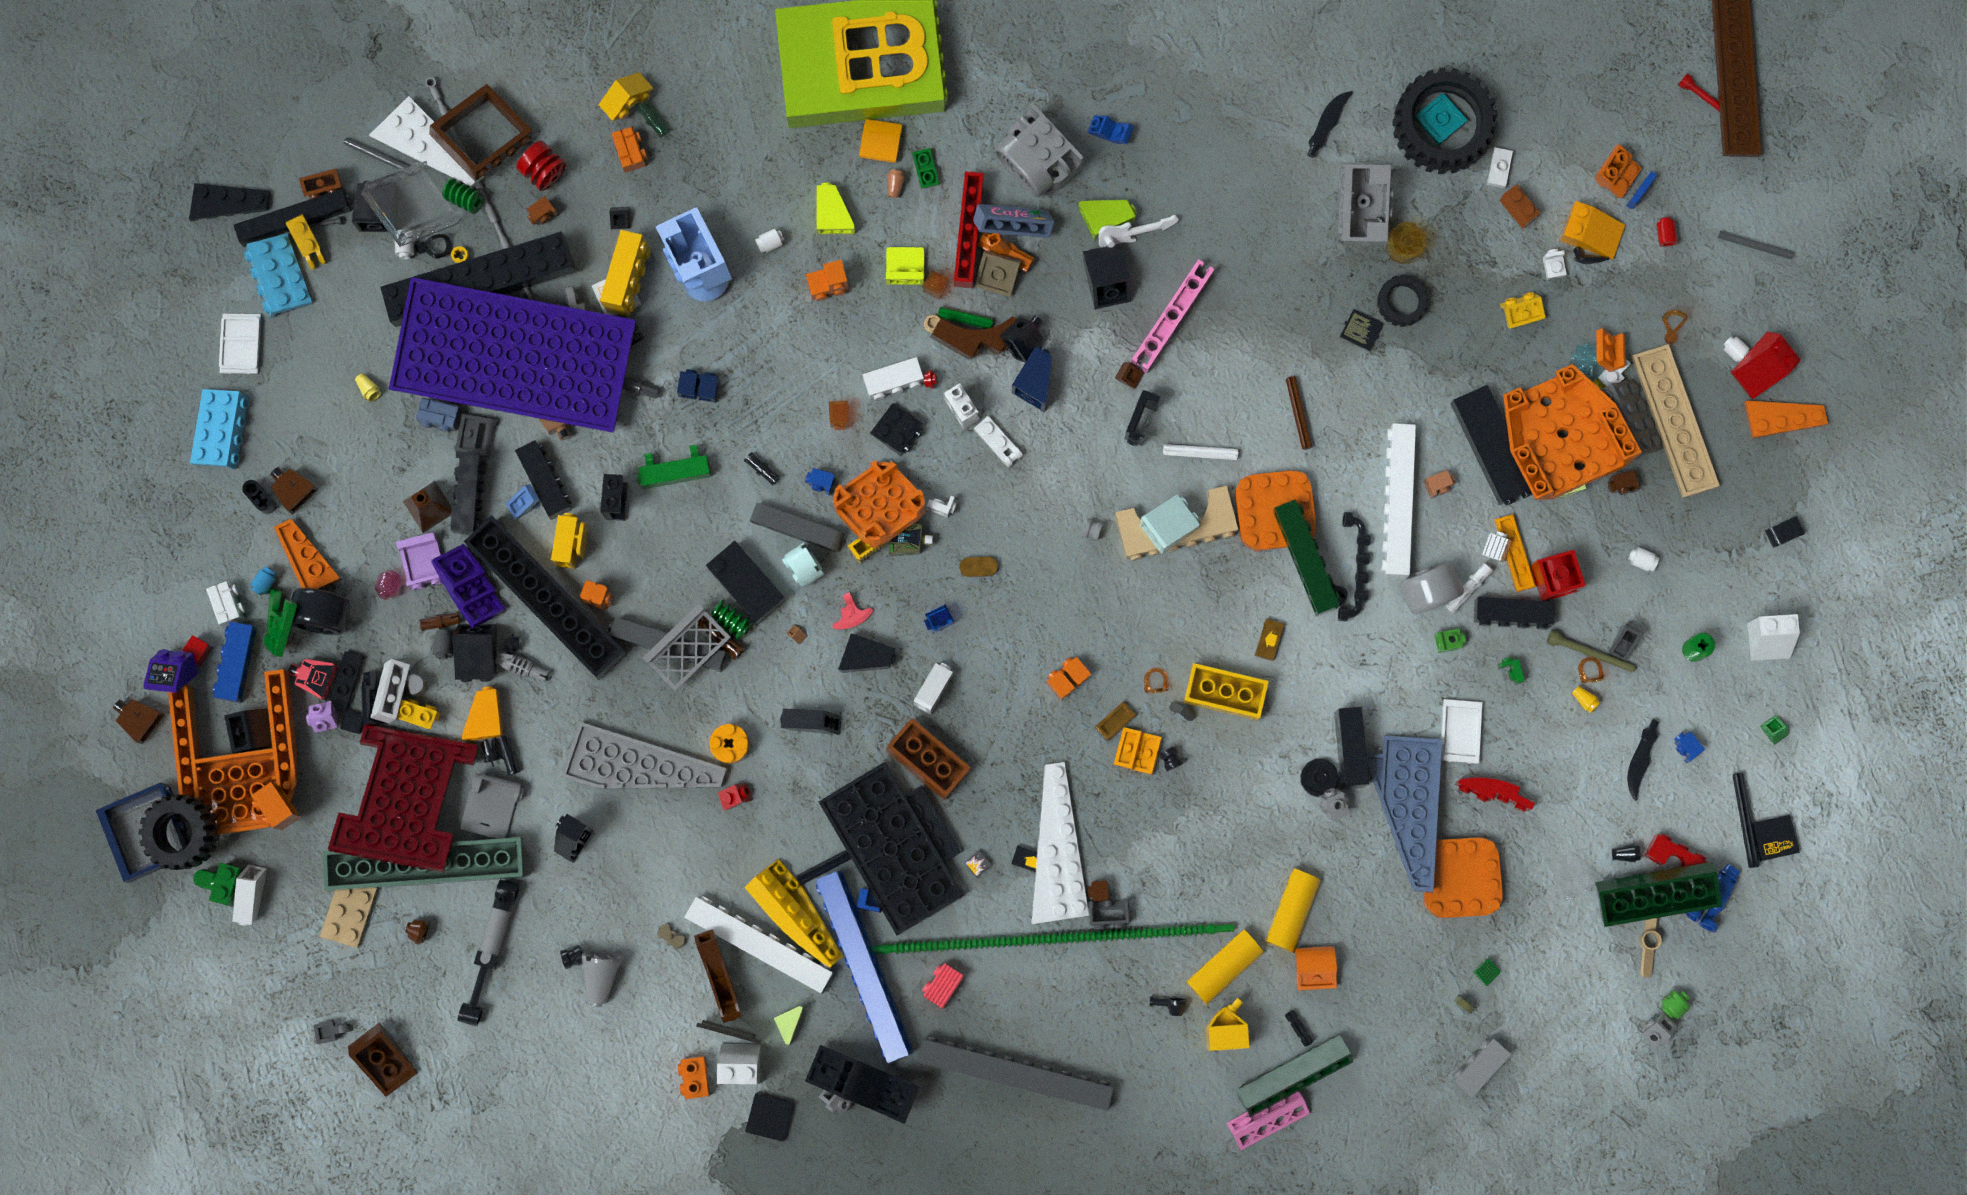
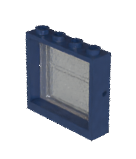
M162 782L96 810L123 882L130 883L163 869L159 867V864H154L150 861L151 856L144 854L145 847L141 846L139 840H142V835H138L139 829H142L143 824H140L141 818L146 817V814H144L146 809L151 808L152 803L156 800L173 795L169 785L167 786ZM178 814L174 815L167 825V838L173 848L182 851L189 845L191 839H188L186 836L187 827L184 821L180 820Z

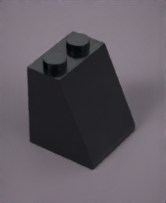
M363 181V183H357L352 223L359 232H397L399 196L397 185L392 181H382V183Z
M1115 244L1111 248L1106 246L1083 251L1084 267L1094 309L1131 302L1130 277L1120 244Z
M458 624L452 635L455 680H461V682H470L472 679H480L481 682L491 681L497 674V664L495 663L497 658V624H481L475 628H472L470 624Z

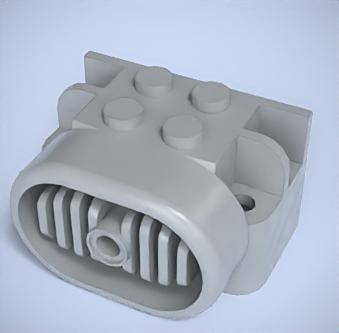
M1033 103L1030 105V110L1023 117L1020 116L1017 119V122L1010 127L1008 135L994 148L995 154L1002 165L1034 197H1040L1048 189L1053 191L1060 190L1082 171L1084 157Z
M1341 163L1338 184V238L1340 240L1388 242L1389 218H1392V207L1389 206V200L1393 198V188H1390L1391 165Z

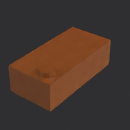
M913 718L909 720L886 747L888 754L944 801L971 769L970 766Z

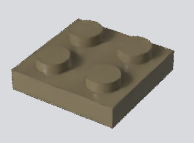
M984 250L974 286L1011 297L1021 260Z

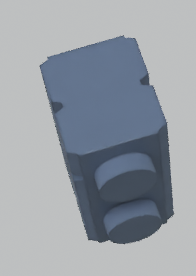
M421 398L416 420L422 427L431 428L436 426L439 427L438 430L450 433V430L456 431L461 408L456 405Z

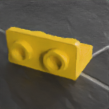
M1534 292L1525 293L1523 297L1517 299L1515 297L1508 298L1504 303L1500 304L1501 308L1504 309L1509 329L1545 319L1542 298L1536 293L1534 294Z

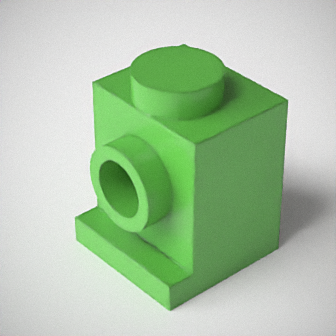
M1459 628L1440 631L1435 634L1438 653L1462 649L1463 644L1466 643L1464 632L1460 633ZM1450 636H1453L1455 638L1454 643H1451L1449 641Z

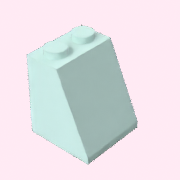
M1175 495L1141 517L1139 523L1161 555L1200 527L1198 516L1194 512L1191 513L1187 508L1189 505L1186 500L1178 495Z

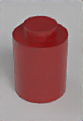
M1671 217L1661 218L1660 222L1656 223L1659 246L1669 247L1678 244L1675 220H1671Z

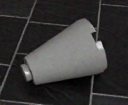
M590 951V955H586V952L582 953L586 998L591 1006L601 1007L602 1004L607 1002L621 963L620 955L614 958L610 952Z

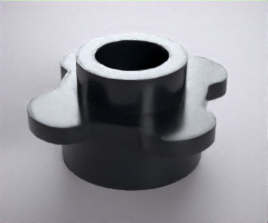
M512 633L510 637L506 638L505 648L508 649V653L512 651L517 652L519 637L514 636V633Z

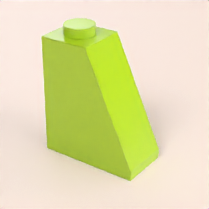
M1128 200L1078 202V209L1094 240L1099 238V231L1104 226H1120L1127 222H1135L1137 212L1133 204L1130 205Z

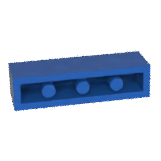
M230 622L229 626L226 627V642L221 648L222 661L217 667L218 680L213 686L214 698L236 703L242 702L257 628L253 625Z

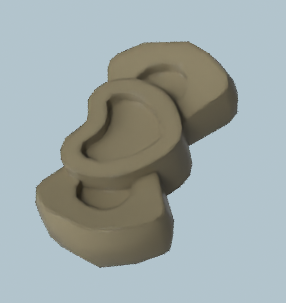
M664 924L659 928L658 937L668 941L674 949H679L684 945L685 936L677 935L675 931H671L670 924Z

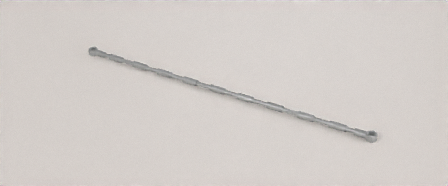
M428 77L425 80V85L431 91L435 102L438 103L440 113L443 116L448 110L443 105L435 78ZM433 81L434 85L429 86L428 83ZM454 126L449 129L454 137V143L469 156L462 140L459 139ZM480 181L475 185V188L480 191V196L484 197V208L491 223L496 228L500 237V243L503 249L511 247L507 238L504 237L498 224L499 220L492 205L489 204ZM529 287L522 288V290L525 291L528 300L534 301L529 291Z

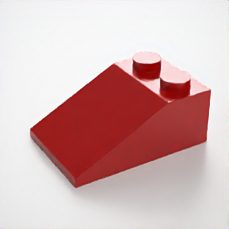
M1766 332L1731 371V374L1749 397L1754 399L1790 374L1801 359L1781 334Z

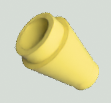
M364 373L359 374L355 378L364 399L372 402L379 398L381 395L380 387Z

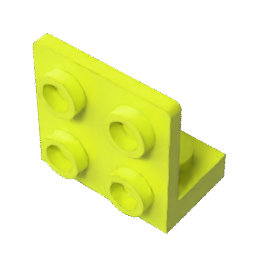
M888 247L886 249V285H924V248Z

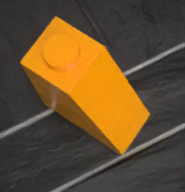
M492 686L482 687V691H476L462 733V740L465 742L504 736L499 691L493 689Z

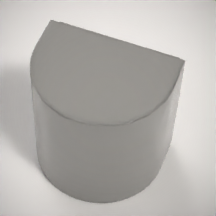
M418 675L407 676L406 681L410 694L414 697L424 694L427 688L425 680Z

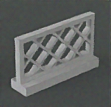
M698 604L643 659L676 691L730 636ZM703 615L709 620V629H698V620ZM711 623H712L717 629H711ZM686 631H695V642H684V633ZM698 631H709V643H697ZM711 631H719L725 638L720 643H711ZM673 644H681V656H670V647ZM684 644L695 645V656H683ZM697 645H709V653L706 656H697ZM658 658H667V669H658L653 663ZM670 658H681V670L669 669ZM683 658H695V667L692 670H683ZM697 658H703V659L697 664ZM661 671L667 672V677ZM669 672H681V680L676 685L669 680Z

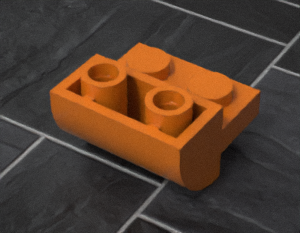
M1619 144L1614 147L1595 175V181L1600 187H1606L1617 198H1623L1642 167L1632 160L1633 156Z
M1334 946L1295 948L1297 990L1337 988V962Z

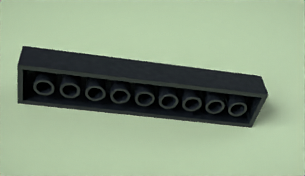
M561 231L423 273L413 278L503 295L575 273L576 271L566 237ZM411 277L380 287L389 321L395 327L402 325Z
M492 515L464 540L466 545L598 680L626 655V652Z

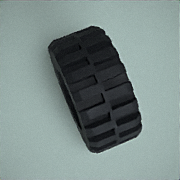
M192 795L165 796L161 800L153 802L152 807L147 808L144 812L146 817L141 818L140 824L143 825L142 829H139L138 835H142V840H139L141 846L145 847L144 854L151 856L150 861L152 863L159 864V867L170 870L191 869L201 865L202 861H207L211 857L209 852L215 851L217 846L214 844L216 841H219L220 835H217V830H220L219 824L215 823L217 816L215 813L210 812L212 810L211 806L203 804L204 800L194 798ZM176 814L184 815L192 827L191 841L182 851H178L171 846L166 832L170 819Z

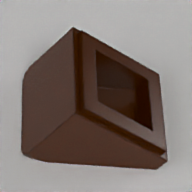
M1123 363L1115 379L1135 389L1144 372L1131 363Z

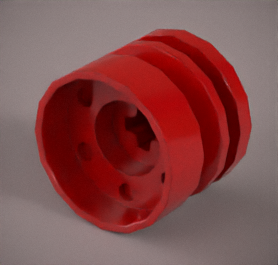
M541 140L534 143L524 152L516 165V169L525 178L531 177V184L536 185L539 191H545L561 177L567 163L564 159H560L558 154H552V148Z

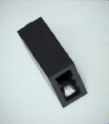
M851 633L838 671L848 673L889 669L890 664L894 665L897 657L895 648Z
M783 708L780 723L781 728L791 731L839 735L841 716L824 710Z

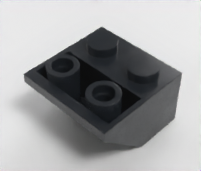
M267 708L245 710L224 715L233 754L272 747Z

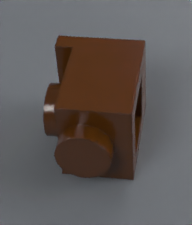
M1635 470L1612 475L1607 483L1610 493L1619 492V495L1631 491L1636 492L1640 488Z

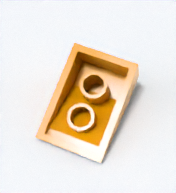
M1575 201L1570 209L1560 241L1613 260L1625 224L1595 207Z

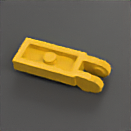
M299 215L287 221L286 225L311 270L315 268V263L309 255L313 252H316L322 265L325 264L326 261L320 251L321 248L304 215Z

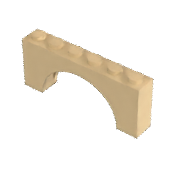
M1227 486L1208 490L1207 510L1199 522V529L1176 544L1168 552L1178 550L1179 546L1186 545L1188 548L1198 545L1197 542L1200 541L1210 543L1216 541L1217 537L1223 536L1226 539L1235 536L1234 533H1237L1238 527ZM1134 508L1115 512L1125 559L1130 558L1131 561L1141 559L1142 555L1156 556L1160 554L1140 527V519Z

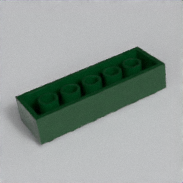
M1713 862L1595 882L1604 927L1722 907L1718 875Z

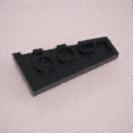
M194 183L189 220L197 221V219H212L218 216L227 217L234 216L233 214L268 211L271 193L267 190Z

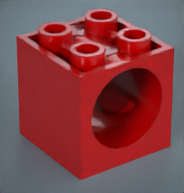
M1574 549L1539 559L1530 566L1541 601H1549L1573 594L1586 586Z

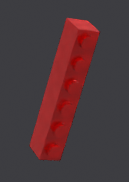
M965 171L954 287L973 288L978 228L973 219L977 205L981 204L984 173Z

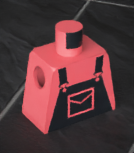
M304 659L301 666L292 663L288 674L297 677L295 685L326 701L338 666L333 663Z

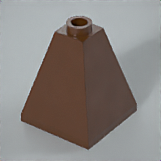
M436 481L403 500L404 505L422 533L451 516L452 506Z

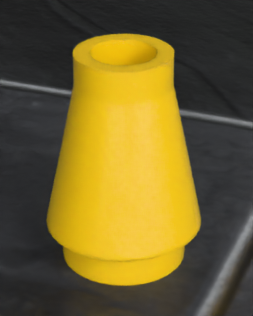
M1580 686L1572 693L1583 709L1589 713H1592L1601 704L1598 700L1599 697Z

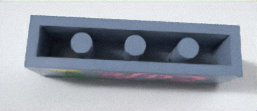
M984 204L977 205L973 219L979 232L1044 238L1050 237L1054 220L1047 210Z

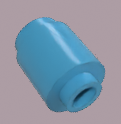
M264 566L250 583L253 586L251 590L260 596L263 593L267 595L277 580L275 578L278 574Z

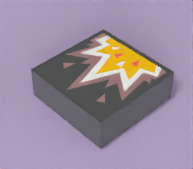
M979 850L964 862L976 878L991 866Z

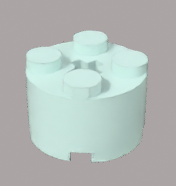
M804 542L785 554V558L782 561L788 569L790 568L791 571H794L792 576L797 584L807 587L823 576L825 572L822 571L823 568L814 554L808 552V546Z

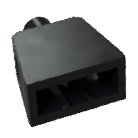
M1034 315L1031 320L1020 317L1000 335V338L1014 359L1026 363L1034 348L1039 347L1043 337L1038 328L1043 321L1038 316Z

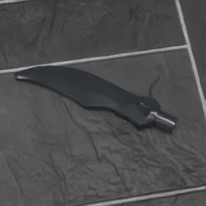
M1352 91L1336 96L1324 109L1314 135L1309 140L1310 149L1307 154L1309 157L1314 158L1317 150L1324 146L1328 132L1337 124L1340 112L1345 102L1353 94Z
M1654 719L1651 720L1649 727L1642 730L1640 743L1628 769V788L1634 801H1637L1640 782L1650 764L1649 752L1657 739L1656 729L1659 722Z

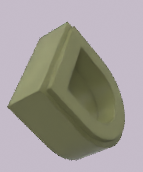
M1457 996L1454 1000L1470 1014L1475 1010V1007L1461 996Z

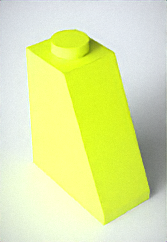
M831 183L817 185V234H855L854 223L836 185Z

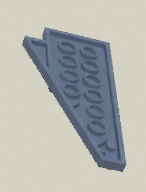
M1384 736L1383 754L1366 753L1368 770L1413 892L1433 893L1442 740Z

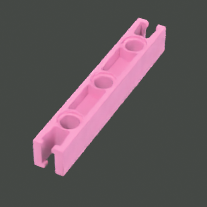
M1198 259L1132 358L1131 364L1137 367L1139 365L1137 363L1138 359L1142 354L1150 357L1148 364L1143 363L1142 365L1143 372L1148 373L1213 275L1214 268L1211 266L1206 270V275L1203 279L1195 275L1197 270L1204 265L1203 261ZM1194 282L1198 285V288L1191 289L1188 284ZM1175 313L1178 318L1171 320L1168 314ZM1153 343L1157 346V349L1151 351L1147 345Z

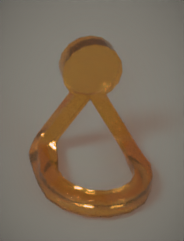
M1670 310L1662 316V321L1667 330L1664 336L1666 343L1673 344L1676 342V332L1687 321L1688 315L1686 313ZM1671 315L1683 317L1681 323L1672 331L1667 322L1668 317Z
M1586 657L1580 661L1578 673L1582 683L1591 681L1594 683L1604 680L1601 664L1596 658ZM1593 661L1596 663L1599 672L1598 677L1586 679L1583 672L1585 662Z
M1153 668L1146 672L1144 676V691L1146 693L1152 692L1153 694L1168 691V680L1163 670ZM1152 672L1161 673L1163 676V688L1150 689L1148 677Z

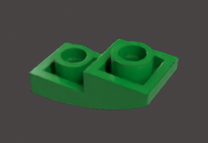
M931 149L912 152L921 189L939 185Z

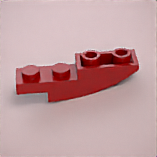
M1478 777L1460 779L1455 783L1456 786H1459L1458 790L1466 794L1471 792L1477 795L1476 798L1486 803L1487 801L1494 800V797L1497 796L1498 801L1505 804L1510 802L1515 805V809L1521 812L1532 810L1535 802L1518 795L1521 787L1502 780Z

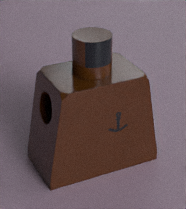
M277 467L270 474L276 480L271 486L272 490L285 509L291 514L295 513L319 490L291 468L284 473Z
M131 699L128 704L118 700L113 706V709L120 713L116 722L134 741L140 744L144 743L164 716L163 713L134 699Z

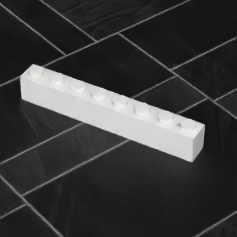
M1393 423L1390 429H1387V440H1390V446L1386 449V459H1389V466L1385 468V477H1388V485H1385L1384 496H1387V503H1384L1383 514L1387 515L1386 522L1383 523V534H1386V540L1382 542V552H1385V560L1381 562V571H1384V577L1407 578L1410 575L1416 425Z
M704 896L701 899L697 897L694 899L684 918L706 930L713 929L714 934L819 993H823L833 975L830 971L831 967L822 962L820 965L814 963V958L806 953L803 955L796 953L797 948L788 943L786 946L778 943L780 941L779 938L772 934H769V936L762 934L763 929L754 924L752 927L744 924L746 920L736 915L733 918L728 915L729 910L719 905L718 908L711 905L712 901Z

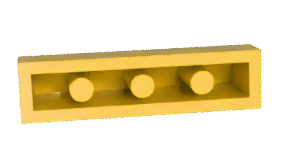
M1292 869L1266 937V943L1292 953L1295 952L1321 883L1319 878L1298 869Z
M1243 929L1189 978L1186 983L1207 1006L1264 952L1249 933Z

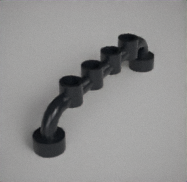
M1352 512L1343 513L1342 526L1351 528L1352 524H1355L1358 527L1357 570L1355 574L1356 590L1354 593L1355 607L1353 610H1349L1348 606H1339L1338 621L1347 622L1348 618H1354L1359 615L1363 602L1368 600V591H1363L1364 583L1367 584L1369 580V573L1364 572V564H1369L1370 554L1365 553V546L1370 545L1371 536L1366 534L1364 522L1360 518L1354 517Z

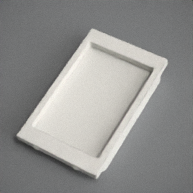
M223 314L219 354L220 374H258L261 314Z
M1443 700L1441 761L1479 764L1482 702Z

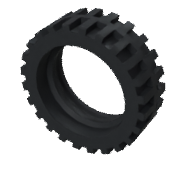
M1439 68L1437 73L1429 70L1425 76L1419 75L1413 83L1408 84L1399 99L1393 119V126H1395L1394 138L1399 140L1397 144L1399 150L1404 148L1406 151L1404 156L1407 160L1413 158L1416 167L1419 168L1420 164L1427 167L1425 171L1430 173L1432 169H1437L1438 174H1444L1446 170H1450L1452 174L1457 173L1459 168L1463 170L1469 168L1471 163L1475 164L1491 143L1498 123L1495 122L1498 116L1497 110L1493 109L1495 100L1494 98L1489 99L1488 94L1490 91L1487 87L1483 89L1480 86L1481 80L1478 78L1475 81L1469 78L1470 73L1466 71L1462 75L1455 68H1452L1451 72H1446L1445 68ZM1437 92L1451 93L1459 96L1470 105L1476 116V130L1466 145L1456 150H1441L1428 145L1419 137L1414 128L1413 116L1417 105L1427 95Z

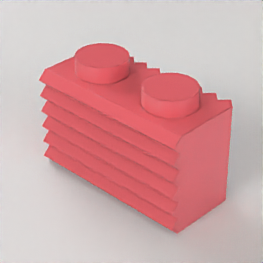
M945 963L943 966L938 965L933 973L936 977L932 983L928 981L922 990L925 992L923 997L942 1009L964 977V975Z

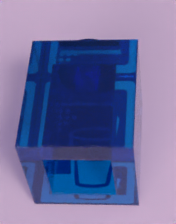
M946 604L926 613V619L923 620L927 630H932L933 634L954 624Z

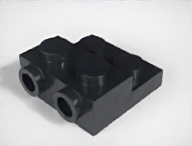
M892 403L872 429L870 435L901 456L911 449L913 439H918L923 433V423Z

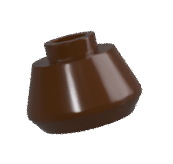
M414 919L412 922H408L405 933L408 934V938L415 944H422L429 930V922L427 919Z

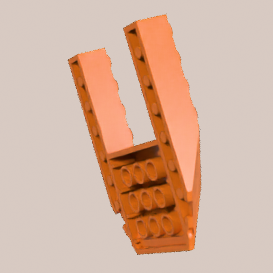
M284 669L264 672L272 739L271 749L200 759L193 686L187 683L177 693L168 692L179 795H192L194 798L204 800L203 804L211 806L212 810L210 812L216 814L217 819L215 823L219 824L220 830H217V835L269 828L263 820L264 814L261 810L257 811L252 804L254 799L251 795L270 782L280 785L289 800H292L297 786V743L289 674Z

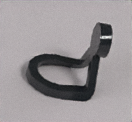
M436 234L430 236L425 243L423 241L417 242L415 248L419 254L426 252L432 258L439 259L450 253L451 240L445 234ZM437 238H443L446 242V249L442 253H433L427 246Z

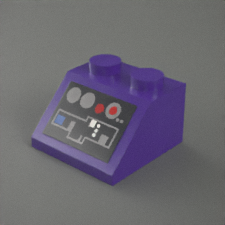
M167 649L159 650L149 661L143 685L144 689L177 693L198 674L193 653L168 651Z

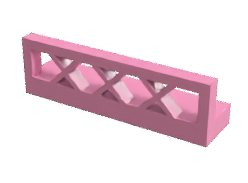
M1298 1091L1252 1117H1249L1246 1112L1227 1122V1126L1233 1134L1239 1149L1243 1150L1310 1113L1302 1095ZM1302 1106L1303 1110L1293 1113L1294 1109ZM1285 1116L1282 1121L1276 1122L1277 1118ZM1267 1125L1265 1130L1258 1131L1260 1127ZM1247 1134L1250 1135L1248 1139L1241 1142V1137Z

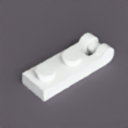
M989 416L974 427L975 432L1008 468L1013 465L1012 462L1014 460L1020 459L1023 456L1021 451L1015 447ZM1009 449L1012 453L1006 456L1004 453Z

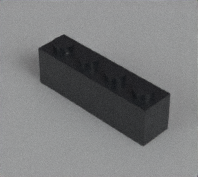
M536 440L516 449L515 452L550 520L571 511L569 505L572 502L567 493L563 494L561 488L564 486L559 477L555 478L552 472L555 470L550 460L546 461L544 455L547 453L542 443L538 445Z
M1477 597L1474 600V622L1479 623V626L1498 624V627H1510V625H1517V628L1521 629L1536 626V629L1548 630V627L1554 625L1555 602Z

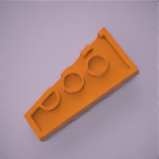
M1761 401L1744 402L1752 439L1828 424L1824 405Z
M292 519L274 526L301 588L320 590L341 580Z

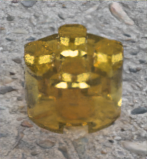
M1399 223L1388 236V242H1386L1387 254L1393 262L1400 264L1413 263L1420 257L1426 246L1425 232L1416 226L1415 223Z

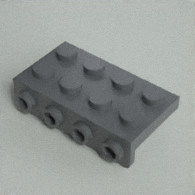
M1633 380L1612 383L1600 389L1616 403L1642 451L1639 456L1662 450L1661 440L1656 435L1653 421L1648 416L1646 405L1642 401L1638 386Z

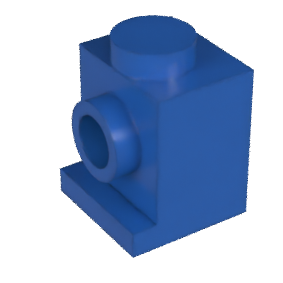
M813 468L812 472L807 473L805 483L812 486V490L818 492L825 490L826 495L830 496L835 481V474Z
M1681 732L1674 738L1676 741L1675 745L1677 746L1676 750L1681 756L1686 757L1685 763L1691 762L1705 750L1691 732L1686 734Z

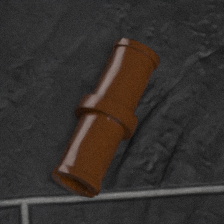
M458 612L442 616L437 614L436 617L419 619L422 632L435 628L440 630L445 626L460 624Z

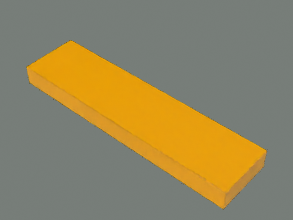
M1514 514L1495 519L1497 531L1507 534V539L1512 540L1506 555V561L1516 593L1535 588L1536 585Z

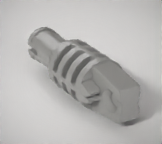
M499 652L495 661L496 664L510 672L525 678L530 676L544 683L547 679L545 676L549 674L548 670L536 667L532 661L517 655Z

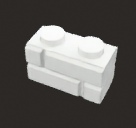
M225 581L206 589L220 626L225 627L230 622L236 623L244 619L243 613H245V608L242 602H238L237 596L239 592L235 584L232 585L229 581Z

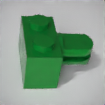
M220 863L217 872L206 869L198 870L194 874L193 881L196 886L211 890L208 901L233 907L236 878L244 869Z

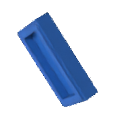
M1652 171L1649 173L1626 205L1627 207L1633 209L1657 177Z

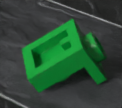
M1513 657L1501 660L1502 663L1498 665V669L1510 667V670H1508L1510 681H1513L1514 685L1522 684L1525 680L1519 659L1513 660Z

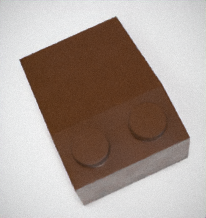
M380 1022L348 1046V1053L351 1059L385 1097L417 1074L414 1066Z

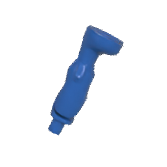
M1729 864L1725 866L1724 870L1719 871L1718 882L1722 907L1709 909L1702 919L1704 910L1685 913V915L1692 921L1699 922L1702 928L1715 933L1719 927L1715 919L1718 913L1725 908L1734 890L1735 883L1738 882L1737 877L1740 871Z

